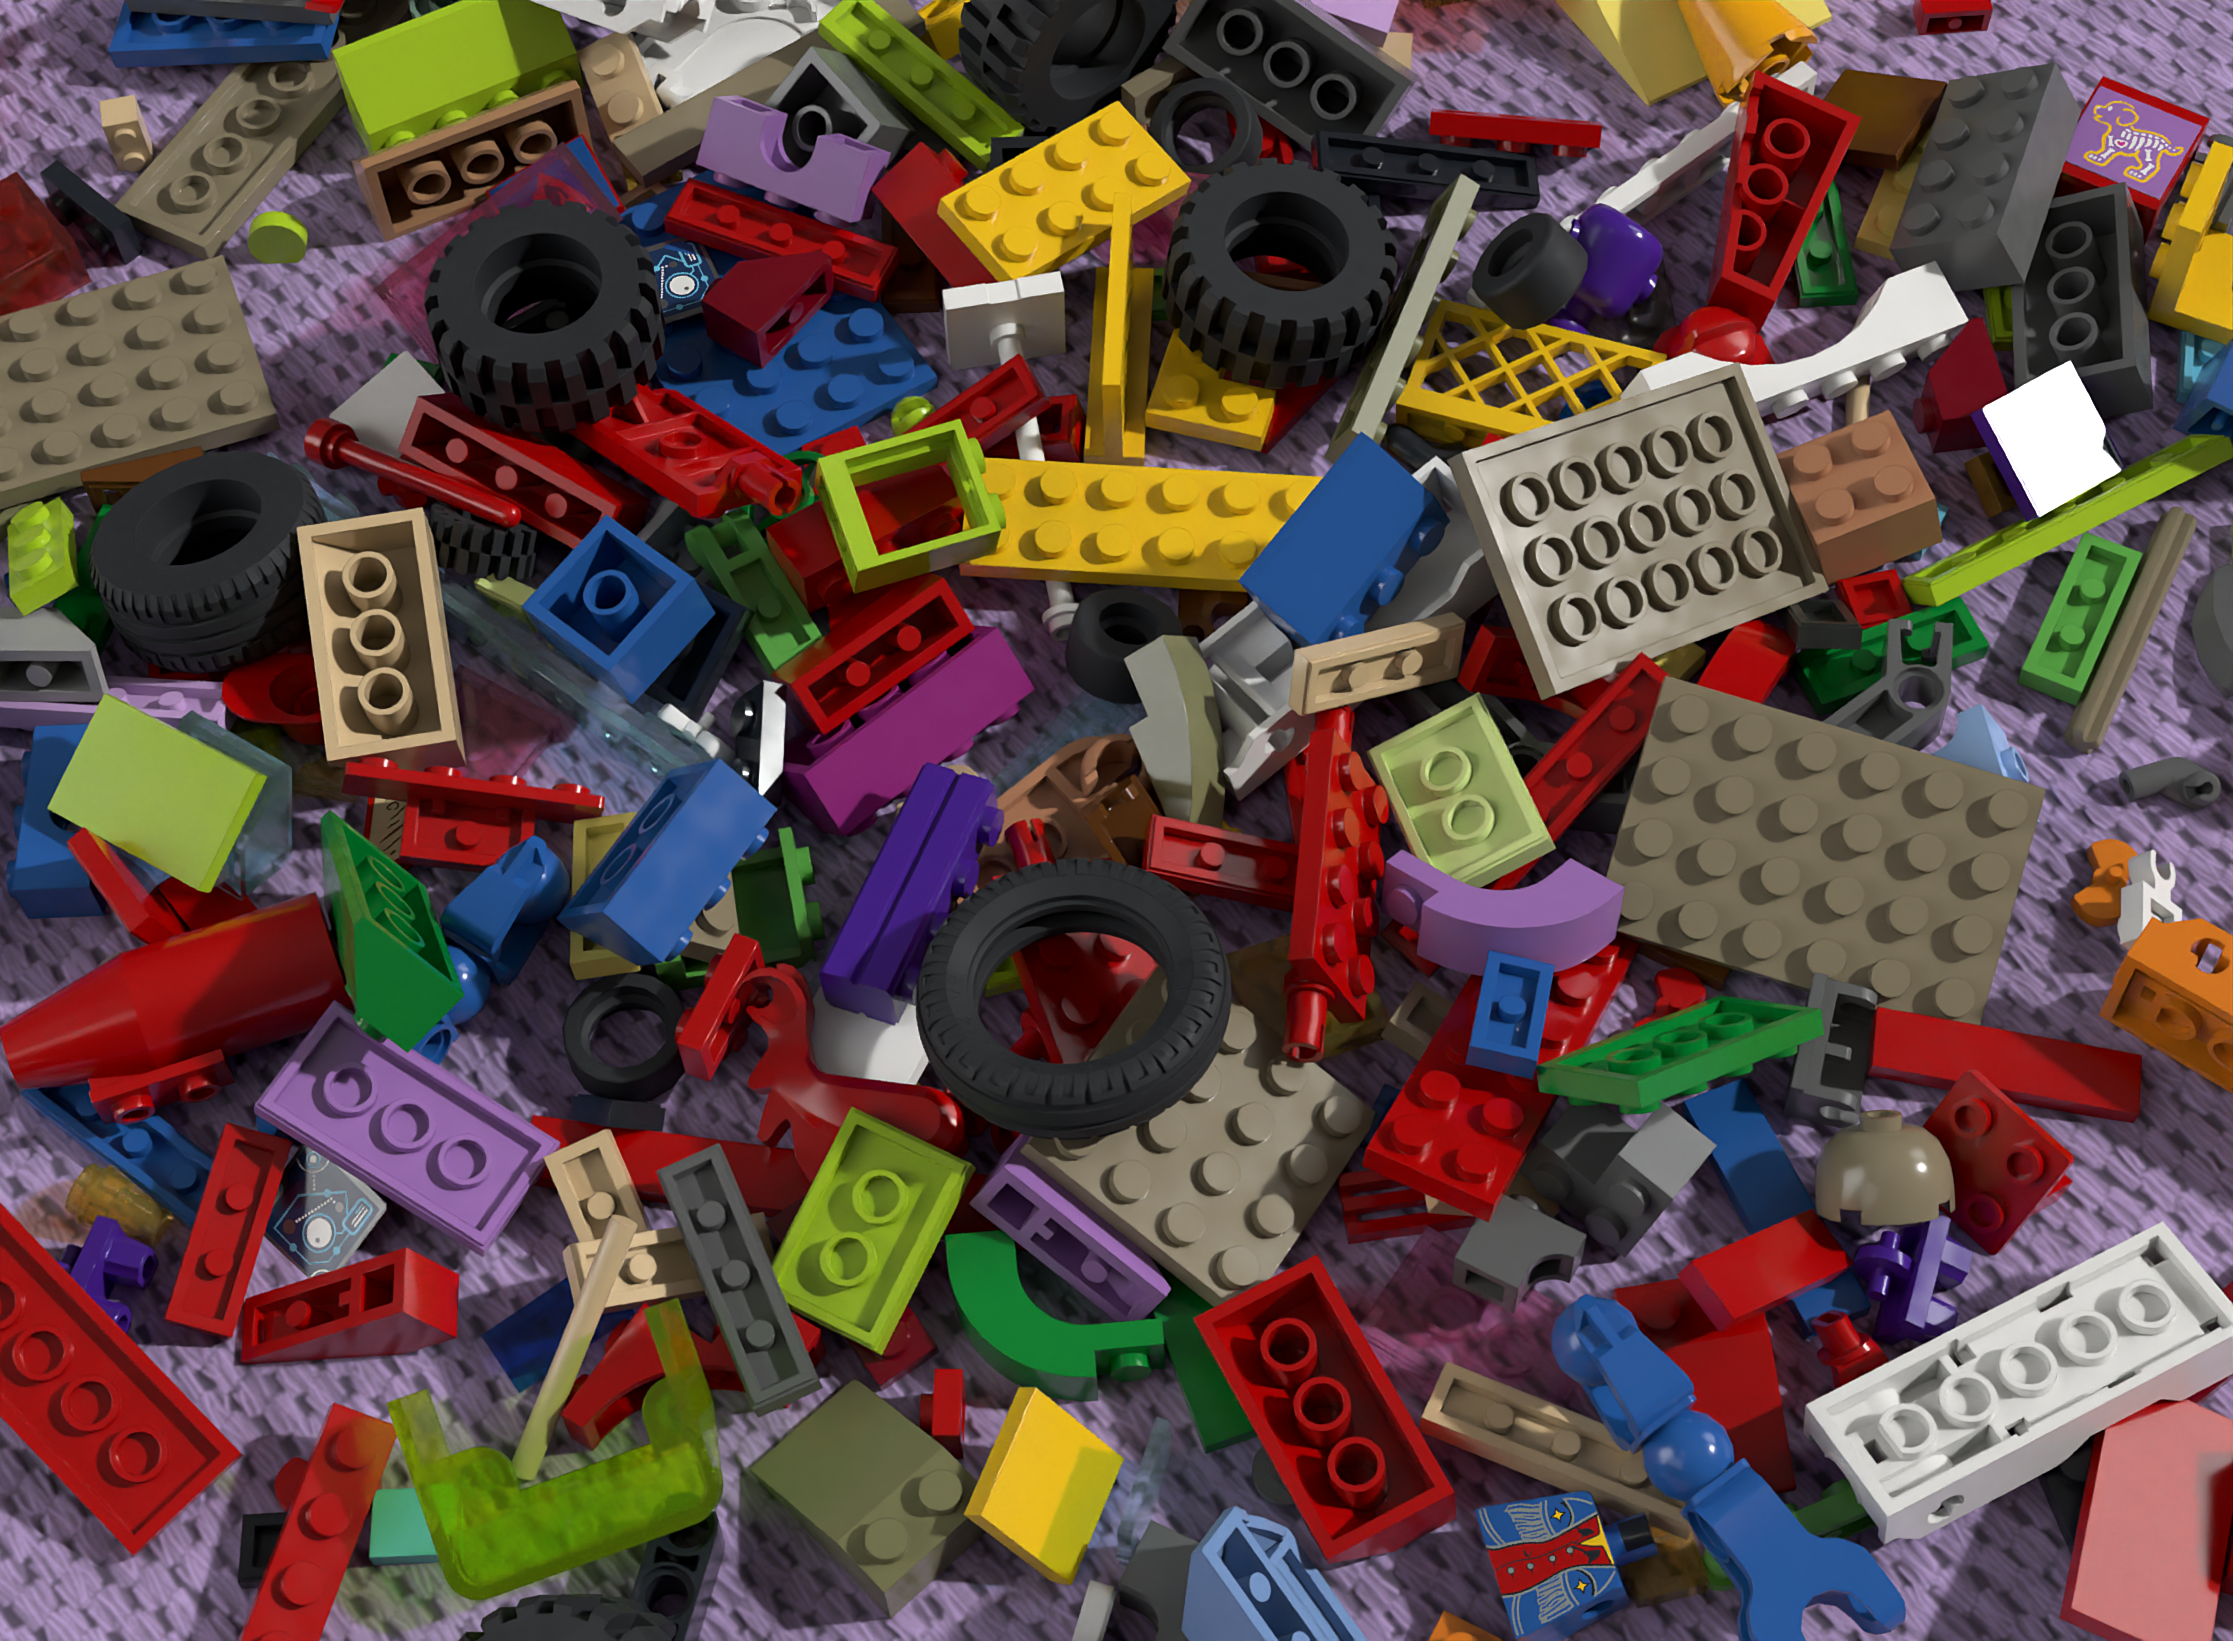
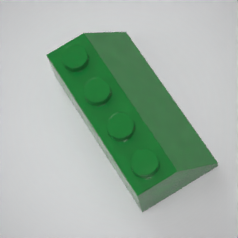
M329 810L321 818L324 904L331 925L329 935L336 943L339 956L336 959L344 970L347 979L345 990L352 998L356 1010L353 1018L358 1026L375 1041L384 1043L388 1038L408 1053L465 995L426 886Z

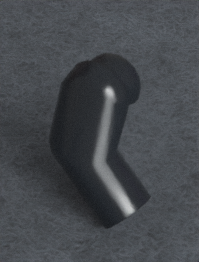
M1402 423L1388 425L1386 433L1380 442V447L1411 475L1435 456L1449 466L1448 459L1465 451L1462 441L1432 446L1412 428Z

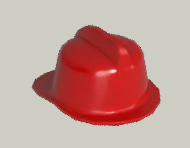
M1718 306L1701 307L1688 314L1680 325L1663 332L1653 346V351L1667 354V360L1693 352L1719 361L1739 362L1740 364L1747 365L1775 364L1762 336L1756 334L1757 328L1749 318L1742 317L1728 308Z
M274 653L252 664L234 668L228 673L222 683V700L230 712L248 721L280 724L293 740L304 745L320 746L325 744L313 654Z

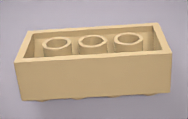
M423 507L297 527L325 749L329 766L345 768L347 762L359 763L360 759L367 757L388 759L397 763L398 769L424 772L425 768L431 766L450 768L466 766L434 537Z

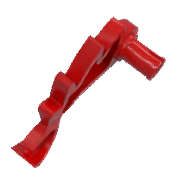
M785 963L776 964L777 969L771 967L758 968L744 977V981L761 993L769 989L773 990V998L768 1006L764 1008L748 1006L746 1008L753 1021L760 1025L768 1036V1049L748 1080V1085L752 1090L761 1095L769 1094L760 1120L757 1137L769 1147L777 1146L787 1130L791 1128L795 1158L811 1184L851 1107L956 1157L964 1158L970 1145L969 1134L964 1128V1117L960 1107L942 1091L928 1086L834 1075L822 1071L816 1063L811 1040L815 1015L812 989L806 977L795 967Z

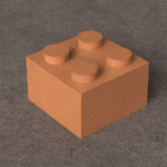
M1890 410L1776 454L1828 586L1836 584L1837 580L1854 577L1943 542L1936 498Z

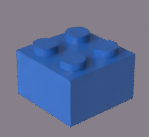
M605 515L522 605V608L549 643L632 705L716 614L692 576L608 515Z

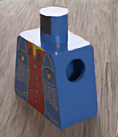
M1588 1491L1485 1506L1475 1510L1516 1641H1562L1624 1608L1630 1603V1599L1619 1567L1659 1554L1645 1512L1605 1525L1600 1510L1591 1492Z

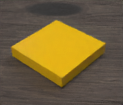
M1019 1387L964 1515L1050 1581L1062 1585H1072L1124 1458L1038 1388Z

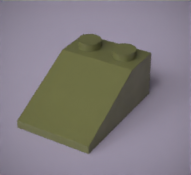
M853 1378L750 1468V1472L890 1619L986 1533L985 1530L964 1515L978 1481L941 1444L856 1378Z

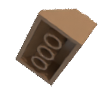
M570 80L534 91L523 97L375 151L351 162L362 197L385 242L490 203L485 192L486 190L529 164H533L578 135L583 134L592 150L593 145L580 87L576 80Z

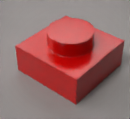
M935 1369L933 1394H921L920 1429L929 1436H932L955 1459H964L966 1388L963 1369Z

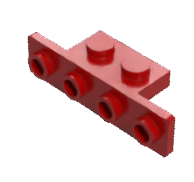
M378 757L362 758L359 760V763L347 762L341 791L349 795L406 802L398 863L482 873L487 867L494 865L495 860L508 849L533 836L535 819L574 824L575 820L601 817L605 803V797L590 794V789L577 784L562 783L554 785L552 789L527 786V782L524 779L511 775H494L489 777L488 780L465 778L461 771L445 766L427 767L424 769V772L398 769V764L394 761Z

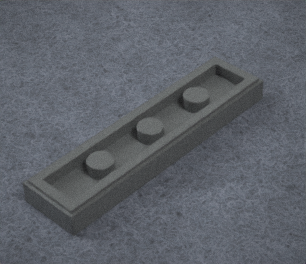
M715 1144L657 1170L656 1173L752 1409L757 1417L766 1415L822 1389V1384L720 1144Z

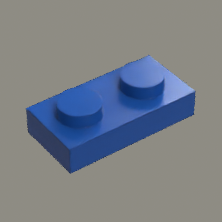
M1489 950L1465 1064L1533 1079L1539 1056L1555 965Z

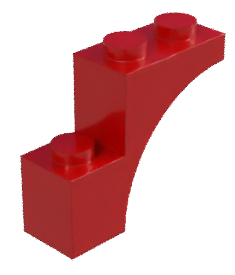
M643 1303L631 1320L623 1319L613 1329L605 1345V1355L590 1375L582 1374L575 1380L563 1408L564 1410L561 1413L570 1438L593 1451L603 1438L622 1421L642 1408L664 1398L699 1390H729L746 1393L718 1323L713 1331V1343H710L646 1303ZM792 1313L816 1369L826 1355L821 1330ZM787 1404L783 1407L787 1409L790 1404Z

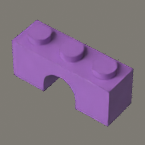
M738 95L714 97L696 164L715 171L713 176L715 181L739 189H746L747 184L766 190L764 199L783 207L797 208L799 203L817 210L816 219L836 227L848 228L852 222L872 219L877 197L871 191V188L884 177L891 152L840 133L821 135L817 137L811 159L803 168H800L789 160L783 148L782 135L788 114Z

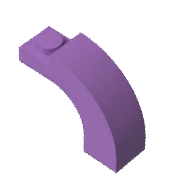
M1400 850L1385 863L1380 912L1419 933L1417 955L1446 968L1483 976L1488 952L1492 950L1555 965V973L1590 959L1617 937L1618 931L1616 930L1619 926L1625 887L1570 858L1548 877L1529 887L1514 890H1489L1462 883L1406 851Z

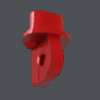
M1829 1310L1812 1320L1811 1323L1824 1345L1818 1350L1817 1357L1821 1364L1830 1366L1833 1384L1836 1389L1890 1362L1885 1353L1869 1335L1856 1332L1845 1312Z

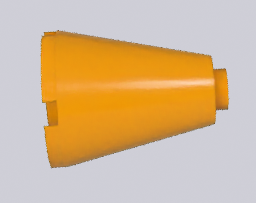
M1676 0L1716 98L1725 109L1735 101L1741 102L1755 69L1769 76L1776 73L1782 74L1801 60L1806 64L1813 55V52L1807 46L1808 43H1818V38L1811 28L1776 0Z

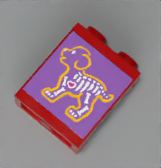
M2102 76L2080 113L2052 199L2126 182L2143 225L2145 245L2154 230L2160 210L2189 160L2194 161L2197 156L2210 118Z

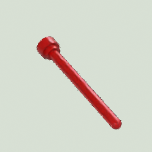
M324 417L316 420L309 427L305 435L304 450L306 456L312 462L329 469L336 470L353 465L506 528H513L521 521V511L516 505L362 444L349 425L332 418Z

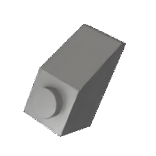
M0 607V701L100 702L104 693L110 695L95 643L58 608L40 607L23 616L17 607Z

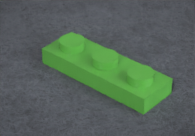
M2087 532L2082 534L2022 667L2017 681L2018 684L2077 706L2143 553Z

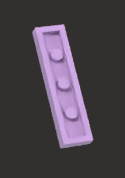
M104 675L110 695L129 703L201 742L211 740L223 741L238 718L237 715L229 711L222 700L223 682ZM0 701V727L34 731L35 726L89 724L100 702Z

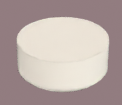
M1093 1580L1089 1581L1072 1641L1103 1640L1116 1596L1113 1586Z

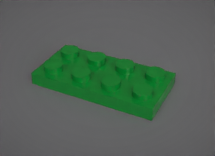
M1717 996L1536 1065L1539 1092L1567 1096L1569 1103L1575 1106L1609 1103L1618 1105L1619 1111L1624 1114L1650 1113L1660 1109V1101L1673 1095H1692L1705 1091L1708 1088L1707 1082L1718 1077H1734L1748 1074L1753 1071V1063L1765 1058L1777 1059L1796 1054L1798 1052L1797 1045L1824 1035L1822 1011L1819 1008Z

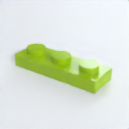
M59 496L45 505L41 501L34 502L21 509L12 518L11 524L7 526L10 598L23 616H26L79 586L74 516L62 498Z

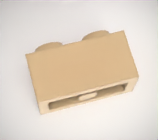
M135 95L99 101L102 128L119 172L125 170L138 172L144 169V167L149 166L154 160L152 142Z

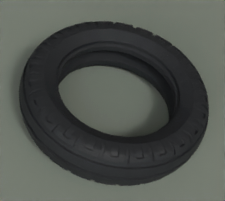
M1088 858L1058 859L1056 863L1051 864L1050 861L1032 864L1020 868V872L1017 873L1015 871L1009 872L984 885L986 888L978 889L956 907L957 910L953 911L941 924L924 956L916 987V1020L923 1048L934 1071L950 1092L977 1115L984 1117L985 1120L1010 1131H1018L1019 1134L1044 1139L1058 1138V1140L1090 1139L1091 1136L1095 1135L1102 1137L1128 1130L1130 1126H1138L1165 1112L1166 1108L1172 1107L1188 1094L1206 1073L1219 1051L1229 1022L1232 998L1230 970L1224 949L1212 925L1195 903L1177 887L1166 880L1159 879L1160 877L1131 865L1126 867L1124 863L1103 859L1088 861ZM1088 932L1124 939L1147 952L1166 975L1170 985L1168 997L1161 1014L1152 1027L1128 1047L1109 1056L1092 1061L1056 1064L1022 1057L996 1041L986 1030L978 1016L982 992L996 968L1023 947L1055 935Z

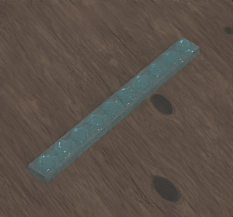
M270 451L266 454L267 456L274 457L283 461ZM298 463L292 464L293 467L309 479L329 522L362 517L356 506L341 493L331 495L318 486L311 473ZM438 566L446 628L450 633L660 783L672 769L713 760L710 754L697 745L688 747L672 736L666 724L656 715L650 712H645L642 715L628 705L624 698L600 680L596 682L580 671L577 663L555 647L550 650L536 640L532 631L515 616L505 618L491 608L487 599L476 588L468 584L461 587L447 577L443 568Z

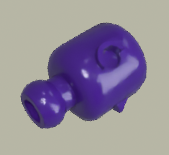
M1603 203L1591 205L1580 214L1578 219L1574 218L1572 220L1571 229L1568 233L1587 252V270L1581 285L1572 298L1554 316L1542 324L1587 335V325L1595 313L1609 320L1617 319L1624 315L1633 304L1639 305L1644 302L1655 288L1658 277L1654 273L1658 269L1663 256L1661 242L1641 225L1615 208Z

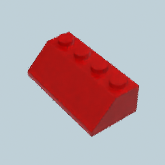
M1317 1254L1193 1318L1198 1331L1327 1564L1395 1552L1456 1519L1455 1492Z

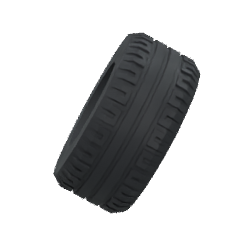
M232 451L207 454L182 461L155 473L133 487L117 501L98 527L90 550L89 572L124 644L137 657L173 672L201 674L227 671L252 664L280 651L301 637L310 628L297 527L329 521L309 479L292 465L277 458L254 452Z

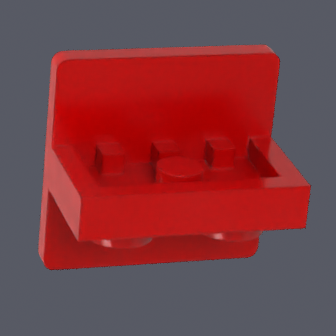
M1970 1069L1961 1075L1922 1126V1128L1939 1140L1951 1165L1954 1180L1955 1210L1950 1213L1940 1204L1939 1209L1990 1255H1996L2001 1252L2029 1217L2055 1203L2073 1183L2065 1175L2074 1163L2073 1155L1976 1069Z

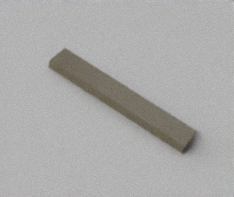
M873 0L917 38L926 34L925 20L906 0ZM818 29L613 140L614 153L646 189L697 161L714 97L738 95L765 105L811 46L839 51L818 34Z

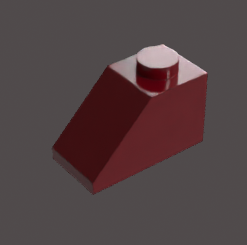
M823 251L738 261L723 278L715 279L708 286L701 299L707 336L763 369L835 294L831 256Z
M1983 317L1971 319L1927 373L1921 398L1914 400L1913 419L1915 428L1919 434L1927 433L1933 453L1987 447L1970 414L2008 394Z

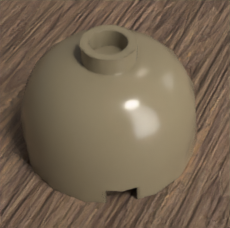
M1871 1110L1860 1113V1124L1839 1130L1824 1144L1817 1158L1814 1179L1815 1206L1817 1214L1828 1220L1841 1222L1840 1209L1861 1212V1225H1905L1939 1218V1204L1950 1213L1955 1210L1954 1180L1946 1152L1939 1140L1926 1129L1917 1125L1902 1123V1113L1899 1111Z

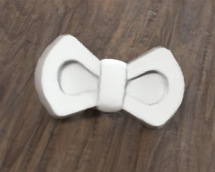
M668 703L658 711L655 723L668 733L687 740L698 749L703 750L712 760L722 759L729 767L735 759L736 753L722 740L708 732V729L716 720L708 711L698 723L690 720Z

